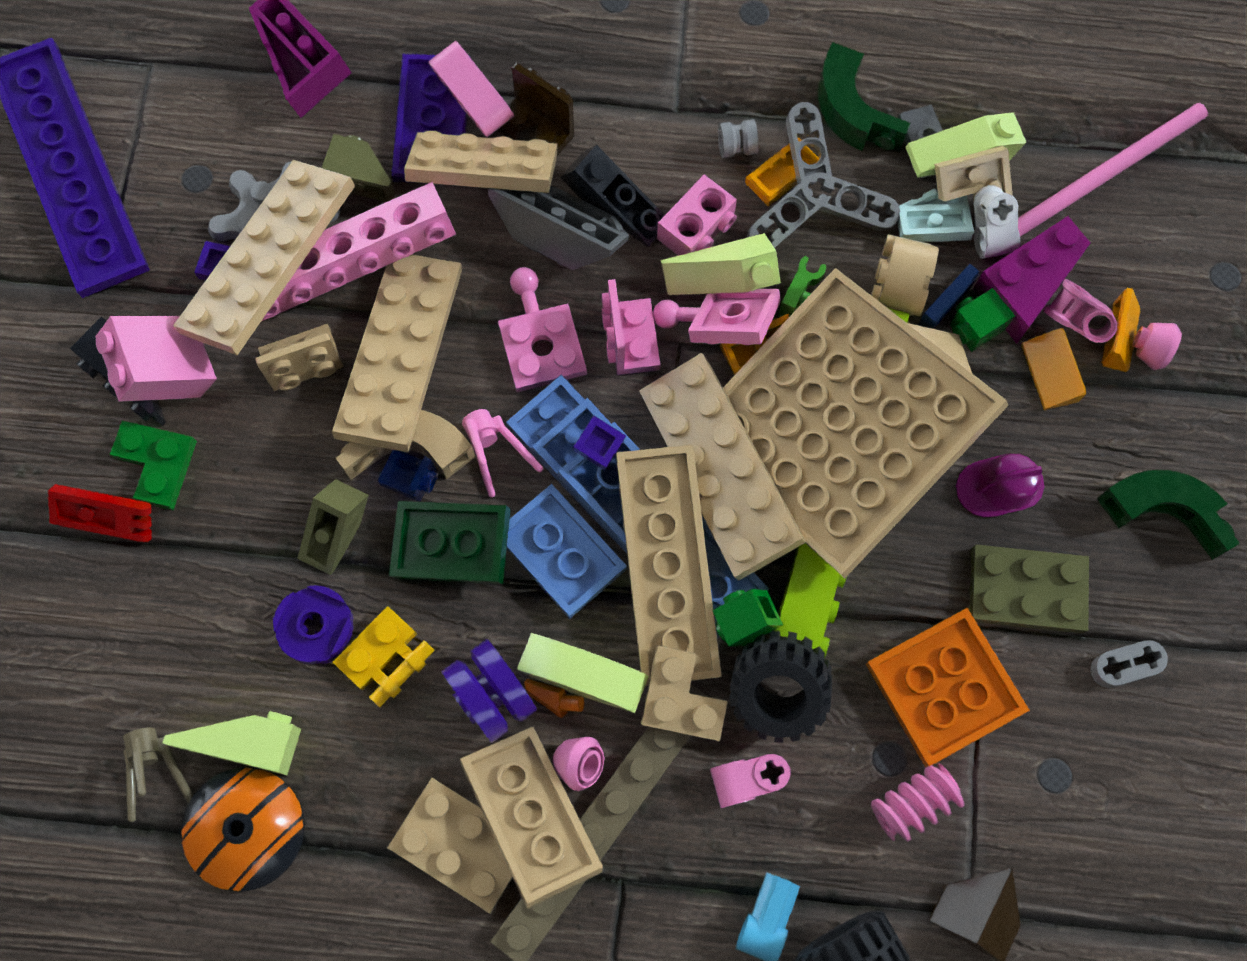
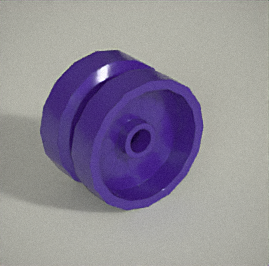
M486 639L471 650V659L481 672L477 677L460 660H456L441 672L455 691L452 695L472 724L477 723L489 741L493 743L508 732V724L497 708L504 705L514 720L520 722L536 712L537 708L491 642Z

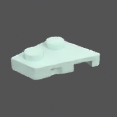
M934 188L924 193L919 199H912L899 205L900 217L897 224L899 236L919 242L965 241L972 239L974 228L967 196L943 202L938 198V191Z

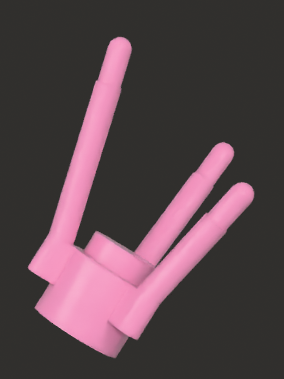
M479 409L469 413L462 420V425L474 449L484 485L490 498L495 496V491L483 448H487L497 441L498 432L506 438L537 472L543 471L542 465L505 426L501 416L492 418L488 410Z

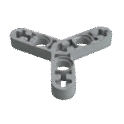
M809 102L796 104L787 115L786 128L797 186L750 227L747 238L759 235V232L756 230L757 228L765 231L775 221L781 229L785 230V233L782 234L780 228H778L769 236V240L775 248L817 210L878 231L887 230L897 223L900 217V208L894 199L832 176L819 110ZM800 112H803L804 117H810L812 120L806 126L807 136L815 134V137H808L799 142L797 138H801L804 135L802 123H796L795 119L800 115ZM805 146L815 147L819 153L818 162L815 164L805 163L801 158V149ZM817 181L821 183L820 189L827 193H831L834 187L838 188L833 197L832 205L828 204L831 196L821 194L816 199L812 197L813 191L808 186H813ZM850 192L856 195L859 204L855 211H847L841 206L840 200L843 193ZM867 199L871 200V202L869 203L868 206H867ZM791 203L799 209L800 215L796 222L790 223L783 219L781 216L783 205ZM884 205L886 206V213L890 215V218L880 222L878 220L879 214L869 210L865 213V217L861 213L866 206L878 210ZM771 215H772V216H773V219H774V221H773V220H771V219H769V216H771Z

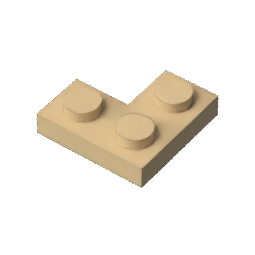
M1004 146L934 164L938 198L943 202L973 194L974 200L977 192L988 185L997 186L1004 193L1013 196L1008 148Z
M656 645L641 725L720 741L728 701L689 693L697 654Z

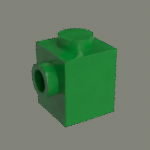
M991 288L976 299L973 296H969L959 303L955 308L957 313L950 326L954 334H959L961 343L966 344L970 351L973 352L1006 330L1015 315L996 291Z
M750 589L746 592L744 590L735 591L723 598V605L712 610L717 620L715 624L716 630L721 639L727 642L728 646H745L748 642L755 641V637L761 634L766 635L783 626L767 590Z

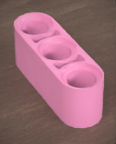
M454 41L428 61L441 82L486 138L514 117L507 103L457 41Z

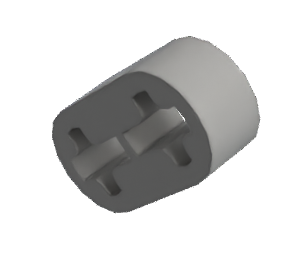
M1148 640L1110 650L1097 656L1093 660L1090 670L1096 683L1105 688H1114L1159 674L1166 668L1168 657L1163 646L1158 642ZM1144 653L1146 655H1153L1155 661L1150 663V666L1148 663L1137 666L1134 663L1133 659L1144 655ZM1108 663L1110 665L1123 663L1125 668L1116 672L1114 676L1112 674L1105 675L1103 667L1107 666Z

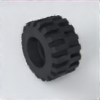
M772 631L770 638L766 639L764 634L755 637L754 645L748 642L743 647L742 655L738 654L730 686V704L735 706L734 715L737 720L745 719L744 728L749 732L756 729L759 738L766 740L767 736L775 737L774 742L783 743L784 737H790L791 741L794 742L800 740L801 733L810 736L815 732V725L822 726L825 722L826 713H829L831 707V665L829 660H824V651L820 647L812 649L813 641L809 638L804 637L800 641L797 639V633L789 631L788 637L780 636V631ZM771 676H786L798 682L803 690L793 696L780 697L766 691L760 682Z
M870 911L856 916L823 934L802 949L794 961H910V957L883 911Z

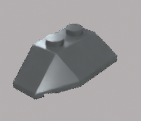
M550 186L549 193L488 188V196L513 240L571 270L610 257L628 241L629 234L623 230L622 225L613 215L555 186Z

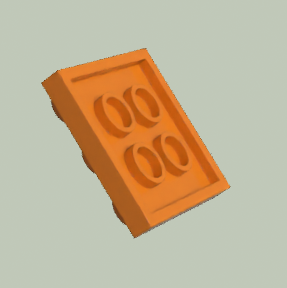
M968 608L866 663L868 670L925 768L1030 711Z

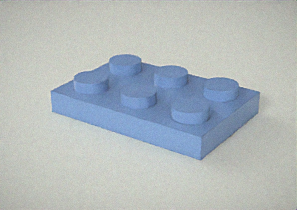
M552 484L509 520L507 550L569 619L627 570V565Z

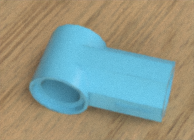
M766 873L752 913H748L743 923L736 949L763 961H778L787 937L788 930L785 927L800 886L781 877Z

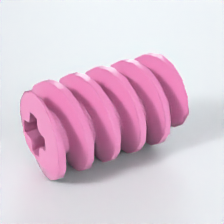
M938 763V768L932 765L926 767L924 776L920 774L913 775L911 777V785L906 782L900 783L898 785V794L892 790L887 791L884 796L885 803L880 799H874L871 802L872 810L878 822L893 841H895L896 834H899L906 841H910L911 837L908 827L911 825L918 832H924L921 820L923 817L927 818L932 824H937L936 809H939L946 816L951 815L948 804L951 800L960 808L965 806L956 781L942 764Z

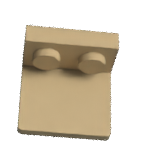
M328 324L259 347L261 356L255 358L257 366L274 391L294 389L302 381L313 377H328L336 369L344 367Z

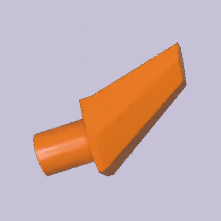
M527 679L524 681L527 694L560 718H563L568 711L582 712L584 709L583 696L567 695L563 688Z

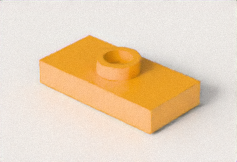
M790 143L746 176L745 184L768 207L797 185ZM808 146L801 149V158L805 163L815 164L818 162L819 157Z

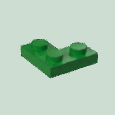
M122 420L110 456L116 460L144 466L133 499L148 502L152 506L174 510L197 441L192 436Z

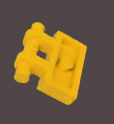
M387 606L332 663L362 691L372 680L376 681L380 686L369 698L380 708L390 697L394 699L402 691L399 687L415 671L419 673L427 665L424 661L435 650L425 640L414 651L411 650L407 644L417 633ZM399 654L404 661L387 676L382 670Z

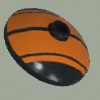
M250 767L224 771L204 783L193 795L185 810L181 827V841L186 859L195 873L214 887L237 892L264 887L274 882L289 869L301 849L305 833L303 808L298 796L290 785L269 771ZM240 820L243 822L245 829L242 835L236 837L232 834L231 827L234 822Z

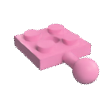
M527 267L518 268L512 273L510 278L511 288L516 294L521 296L526 314L498 321L516 392L551 384L560 375L566 380L587 375V368L569 304L539 310L534 293L538 288L539 279L537 274ZM539 340H547L552 344L553 349L548 355L539 356L533 352V345Z
M756 289L742 293L707 294L700 308L679 307L672 300H662L654 307L653 318L658 326L666 329L676 326L679 321L692 322L688 332L690 341L693 343L762 344L781 302L779 289Z

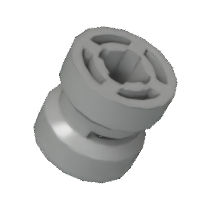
M754 119L743 120L741 124L733 125L731 122L718 124V142L722 158L733 157L736 153L742 152L746 156L758 154V131Z

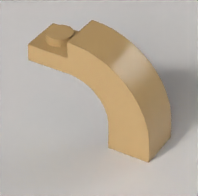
M421 410L409 450L426 456L445 479H448L475 458L473 447L464 435L450 422L438 415ZM349 442L342 448L336 460L342 470L352 480L380 458L397 450Z

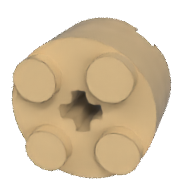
M888 234L882 256H886L887 259H879L875 274L876 283H880V286L874 285L871 296L888 308L920 317L928 297L929 290L927 289L930 279L934 275L938 247Z

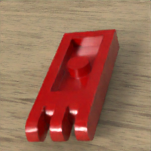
M58 484L53 485L48 490L49 524L139 542H148L152 539V531L149 529L152 526V518L148 516L151 514V504L148 502Z

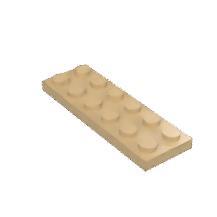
M293 160L173 325L179 334L238 355L354 189L355 185L351 177Z
M411 254L386 266L333 426L332 433L334 439L409 452L462 273L461 263Z
M702 352L639 390L667 446L693 444L701 513L734 578L741 580L806 543L716 374Z
M693 444L617 452L616 463L640 670L649 676L645 686L649 684L656 645L696 653L692 680L722 677L715 619L712 611L713 603Z

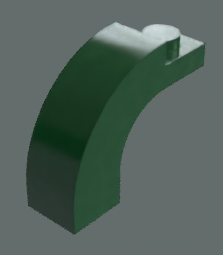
M832 42L824 61L818 86L819 106L828 126L840 139L860 151H863L868 140L880 148L900 152L911 123L878 111L862 100L857 92L855 80L858 76L864 53Z
M1171 470L1139 472L1119 481L1096 498L1119 529L1146 513L1160 512L1174 516L1188 527L1212 560L1240 544L1235 537L1232 526L1217 514V511L1228 503L1206 483L1181 472Z

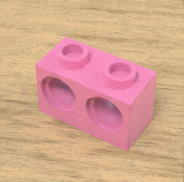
M704 174L658 222L657 240L678 256L710 248L714 242L713 238L720 231L725 233L734 223L737 199ZM705 207H714V208H716L718 211H716V212H707V211L704 210L703 208H705ZM688 230L692 231L696 235L692 237L683 236L680 232Z

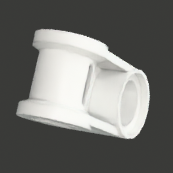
M988 185L981 188L974 198V244L976 252L981 259L1010 254L1020 247L1017 200L1012 195L1004 193L997 186Z

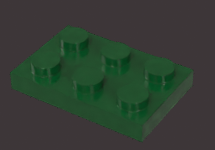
M398 501L389 576L395 579L503 584L511 508L507 505Z

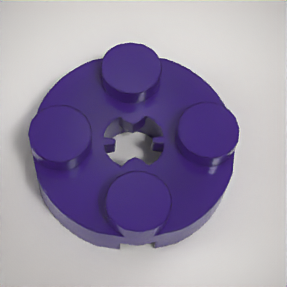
M318 585L308 586L307 589L287 595L279 604L273 619L274 632L282 651L300 663L311 665L318 663L326 664L333 661L348 645L354 627L353 613L344 599L334 590ZM313 615L321 616L320 623L323 625L321 631H315L314 635H308V628L304 625L306 619L310 617L313 620Z

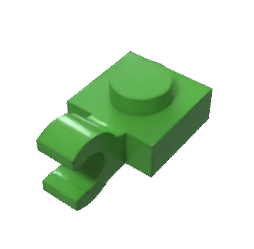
M804 256L800 260L797 273L782 300L777 317L786 314L790 317L811 294L806 291L807 287L822 281L826 265L822 264L818 272L810 273L806 270L809 257Z

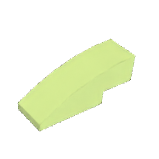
M531 633L517 667V670L532 679L632 713L636 712L649 678L647 674L618 662Z

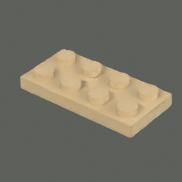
M437 131L418 132L404 168L405 181L549 193L557 158V143H547L540 139L519 141L503 136L482 138L476 137L473 134L457 136L445 135Z
M534 727L460 759L464 773L527 908L603 872V866Z

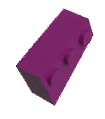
M257 0L248 8L263 45L270 56L272 67L282 85L285 98L300 118L352 73L334 47L289 0Z
M1067 216L984 270L973 287V291L979 297L993 288L1015 315L1006 331L1017 344L1091 242Z

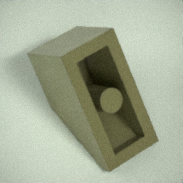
M333 134L321 168L351 177L355 185L351 194L384 202L395 199L396 196L391 180L368 142L354 135H347L345 137Z
M337 479L319 492L312 500L297 559L331 575L361 524L369 495Z

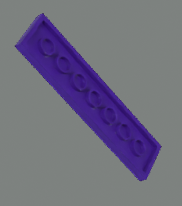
M51 37L0 57V99L77 293L81 298H84L150 271L54 39Z

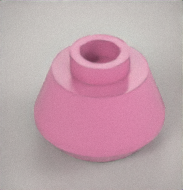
M1150 323L1147 328L1142 326L1133 341V347L1137 348L1136 355L1152 370L1163 369L1173 359L1179 347L1182 333L1177 324Z
M592 737L567 739L554 752V769L570 789L582 791L592 786L600 777L604 766L603 750L599 742Z

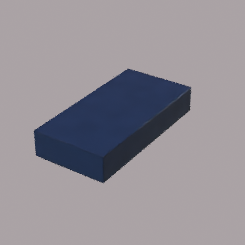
M969 264L925 311L918 326L934 329L972 288L980 271Z

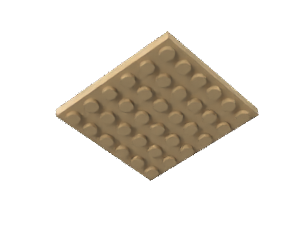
M836 268L723 387L801 531L806 544L844 579L1008 407L1005 398Z

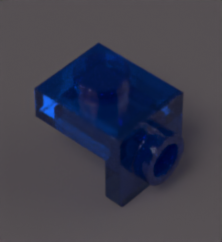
M393 450L378 479V483L380 486L421 502L424 494H430L433 490L438 473L435 472L436 467L432 459L424 457L421 460L405 452Z

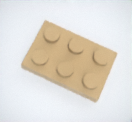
M431 778L389 844L388 849L486 912L491 913L511 881L512 874L482 809L439 781Z

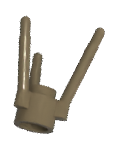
M151 727L137 729L123 736L125 744L123 753L126 762L128 821L132 823L136 820V785L138 796L143 797L146 794L144 767L158 762V754H161L183 797L189 804L193 793L175 762L168 745L163 744L164 737L157 738L156 729Z

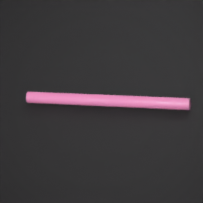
M1201 103L1193 105L1018 217L1020 237L1205 119L1208 115L1206 107Z

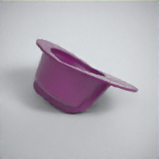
M1017 453L980 460L968 465L960 473L956 483L957 497L965 509L981 517H996L1025 510L1034 506L1043 495L1045 487L1041 466H1037L1029 457Z

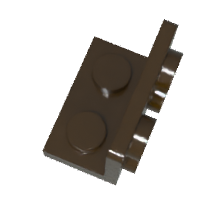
M516 62L511 68L515 98L508 105L514 117L497 129V131L512 140L531 141L540 139L547 143H557L558 157L575 136L573 99L564 88L560 86L554 87L545 81L533 68H525Z

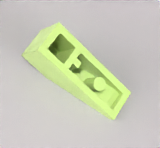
M1013 112L983 116L910 142L905 148L917 177L936 175L934 165L936 163L999 146L1008 148L1010 161L1027 142Z
M765 233L661 260L668 295L742 293L781 283L777 252Z
M269 711L267 718L252 715L165 735L163 744L288 775L301 729L290 724L292 717Z

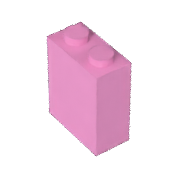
M110 316L95 336L97 350L102 354L108 370V381L114 387L119 402L201 398L216 381L217 378L204 344L179 334L173 326L180 316Z

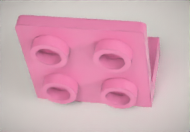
M615 279L608 280V293H601L602 320L607 335L608 363L616 364L617 375L660 370L651 298L618 302Z

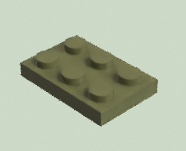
M975 544L971 551L969 611L977 623L1084 634L1088 631L1089 556Z

